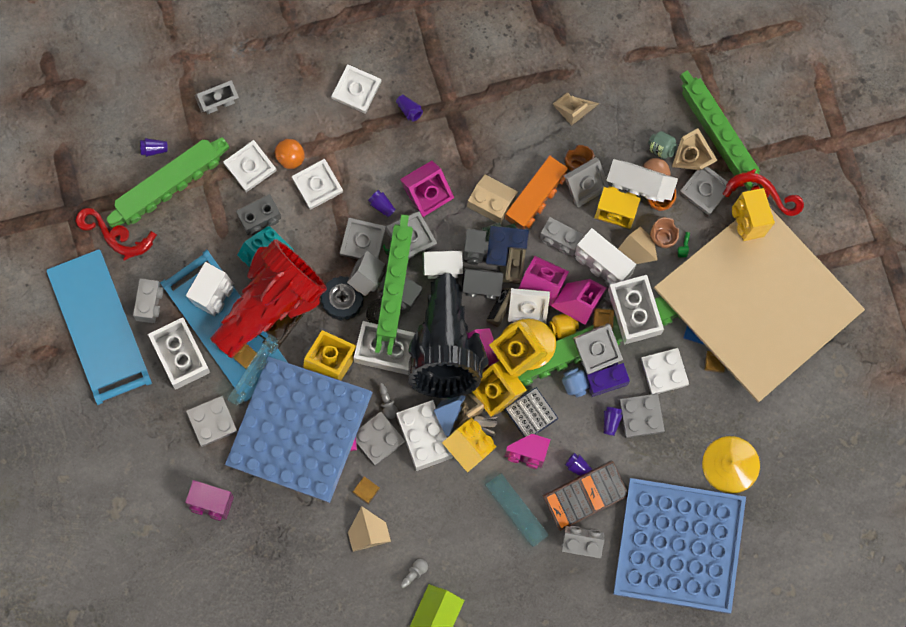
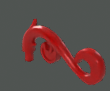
M756 169L732 177L727 182V187L723 192L724 196L729 197L738 187L744 186L743 183L755 182L763 186L766 197L768 198L771 195L777 207L785 215H798L804 208L803 199L798 195L787 196L784 202H794L795 207L793 209L785 208L774 185L764 176L755 173ZM755 185L750 191L760 189V186Z
M92 208L82 209L76 216L77 226L84 231L95 228L96 224L94 222L87 224L85 218L88 215H93L107 244L115 252L125 255L124 261L147 252L152 247V242L157 234L150 231L148 236L143 238L141 242H135L136 246L127 247L116 241L117 236L121 237V243L129 239L130 234L126 227L117 225L109 232L100 214Z

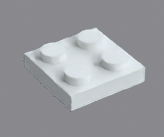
M347 64L331 97L333 100L366 114L381 84V79Z
M254 140L223 161L224 165L246 193L277 171Z
M325 159L292 176V180L310 210L343 193V189Z
M511 288L508 322H515L521 319H536L546 324L550 292Z
M678 348L641 358L651 395L689 385Z

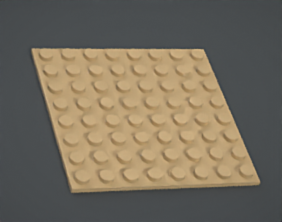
M772 209L771 212L775 224L765 237L743 241L742 236L739 235L737 230V220H735L654 287L657 293L758 403L865 310Z

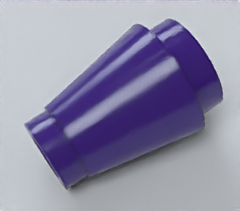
M405 95L397 98L396 103L408 120L414 122L421 117L423 110L420 105Z
M148 138L140 140L141 155L148 157L168 152L167 141Z
M379 190L368 200L371 203L370 206L388 218L396 210L384 192L381 193Z
M606 408V411H604L603 434L615 436L623 416L621 409Z
M573 453L565 463L569 471L579 476L592 470L580 454Z

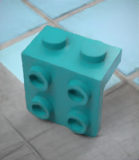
M267 226L246 240L237 256L250 267L257 250L260 247H267L274 239L281 241L293 251L294 249L273 228Z

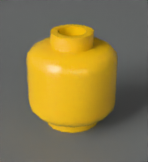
M559 314L553 316L552 321L549 322V327L555 337L560 340L576 333V329H579V324L574 318L566 314Z

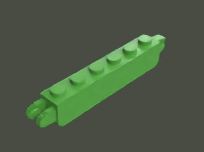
M688 70L682 73L680 78L683 82V97L733 175L735 176L756 169L755 173L759 174L760 169L702 79L693 78ZM751 182L743 183L748 191L753 187Z
M223 137L211 143L208 140H201L115 200L114 206L116 210L107 216L109 226L113 228L117 225L121 226L125 222L127 225L137 223L142 215L154 211L159 203L168 201L172 198V194L184 190L189 182L201 178L208 169H214L219 164V161H221L220 156L229 149L228 143Z
M401 214L400 225L395 224L393 227L375 339L377 340L376 353L381 351V341L389 342L387 354L392 355L393 343H395L413 232V228L408 226V215Z

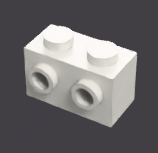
M462 251L422 252L423 275H428V279H436L444 273H450L454 278H458V274H463Z

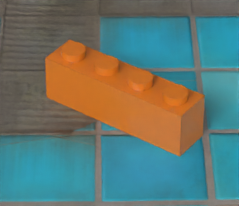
M549 156L507 211L505 220L518 229H526V227L530 229L535 222V215L543 212L546 207L545 202L548 198L552 199L558 191L556 190L559 184L563 185L566 181L564 175L567 174L568 168L552 156Z

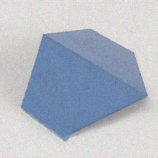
M460 395L442 400L434 409L446 436H450L453 432L454 422L457 421L458 414L462 408L461 404L466 396Z

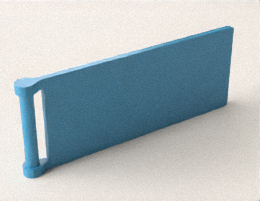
M96 250L47 269L48 277L97 405L102 404L104 400L146 384L148 386L152 384L101 251ZM142 372V378L101 394L98 391L100 388Z
M205 250L199 258L160 283L241 398L247 402L252 398L268 357L288 362L278 348L274 352L262 343L264 339L258 335L257 338L252 339L247 344L260 356L246 370L234 358L228 357L211 341L212 335L222 325L221 321L232 311L233 304L241 297L235 288L229 297L226 296L223 301L224 307L219 314L216 313L215 317L194 306L186 297L198 274L174 291L172 290V285L207 260L212 266L222 271L209 251ZM263 331L261 335L274 346L275 344L267 332Z

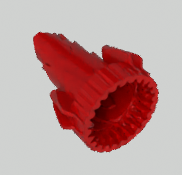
M274 239L267 247H260L257 250L247 273V277L252 281L241 291L243 295L233 304L232 311L221 321L222 325L210 338L230 358H233L249 341L263 331H268L278 319L283 320L287 315L290 318H294L317 307L320 304L319 297L327 288L318 274L298 254L277 239Z

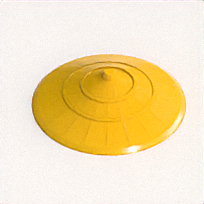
M521 319L508 325L502 334L519 321L526 323L548 353L528 370L540 368L550 361L556 350V338L548 325L536 319Z
M725 436L713 441L707 447L703 455L702 468L707 481L714 488L724 493L733 494L743 492L755 483L760 471V460L756 450L749 442L739 437Z

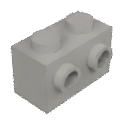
M232 80L194 95L201 113L206 111L207 114L217 111V106L224 104V107L235 104L234 100L239 98Z
M549 217L541 232L540 240L548 246L558 248L559 251L566 255L574 256L576 247L584 234Z
M366 251L356 262L347 283L365 296L370 291L374 292L380 284L378 281L384 274L382 270L385 263Z
M139 280L133 313L136 321L155 323L156 317H159L160 306L158 304L159 299H162L163 287H161L159 281Z
M565 526L562 552L601 558L604 545L603 532L594 529H581L577 526Z

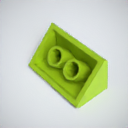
M428 584L410 627H453L465 600L445 589Z

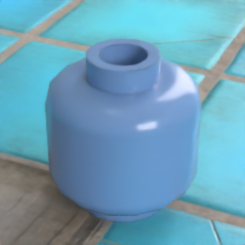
M577 367L564 373L562 383L567 394L575 395L576 398L585 395L586 389L590 387L585 371L579 370Z

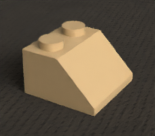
M484 175L468 199L467 207L501 224L518 191Z

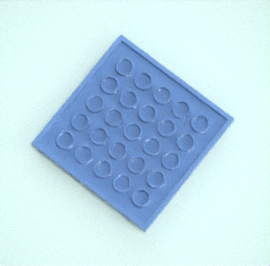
M268 357L225 465L330 503L373 392Z
M630 478L613 595L731 614L746 497Z

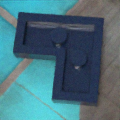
M491 226L486 264L506 267L508 248L527 250L529 230Z

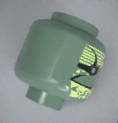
M660 131L656 135L653 134L648 141L650 152L662 159L672 157L678 146L676 139L664 131Z

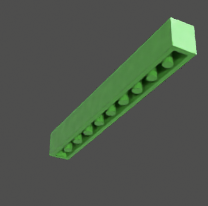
M661 296L655 298L663 326L672 323V319L679 317ZM614 316L612 331L619 346L623 339L616 316ZM593 326L556 341V350L550 361L540 368L527 370L518 378L522 384L528 386L538 377L544 379L550 376V372L554 370L560 372L568 368V364L573 362L575 364L581 363L582 361L573 338L593 330Z

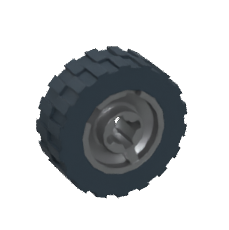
M343 276L335 277L326 283L327 288L321 295L323 309L333 319L336 318L340 321L354 318L357 313L359 314L364 301L363 294L347 283L349 277ZM342 295L346 297L344 302H341L339 299Z

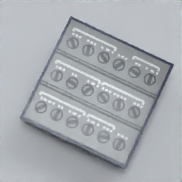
M537 387L504 409L523 437L530 434L536 435L559 419Z

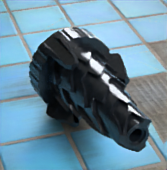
M444 273L442 276L437 277L434 282H431V295H428L425 321L419 325L408 349L411 355L408 365L409 385L418 393L437 398L464 396L475 391L481 383V378H483V369L488 366V357L480 339V334L474 333L468 338V325L465 323V306H462V288L459 284H456V279L450 273Z

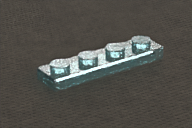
M270 334L268 335L227 399L236 406L244 401L247 396L246 390L249 386L252 387L255 384L257 373L259 370L262 371L268 363L266 359L270 353L273 354L278 348V339Z
M502 473L485 485L532 547H535L549 536Z

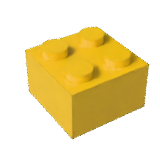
M604 187L594 219L631 229L640 198L630 192H620L615 187Z
M764 188L742 192L732 206V215L737 220V230L739 235L742 236L743 241L765 237L775 224Z
M521 321L517 322L489 344L510 376L513 377L521 376L548 354L529 326Z
M322 330L305 356L303 368L341 381L354 361L356 345Z
M501 361L483 372V378H481L479 387L472 392L483 403L484 409L492 417L502 412L526 392L527 389L518 377L510 376Z
M472 417L442 442L467 473L497 447L493 439L485 434L480 424L474 421Z

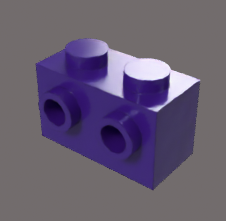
M618 362L607 366V369L597 370L586 376L590 386L588 389L591 397L628 386L630 382L624 363L618 365Z

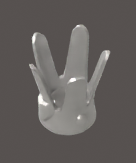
M475 416L474 421L480 424L481 429L486 434L495 436V432L484 427H495L497 421L487 419L498 417L484 418L482 416Z

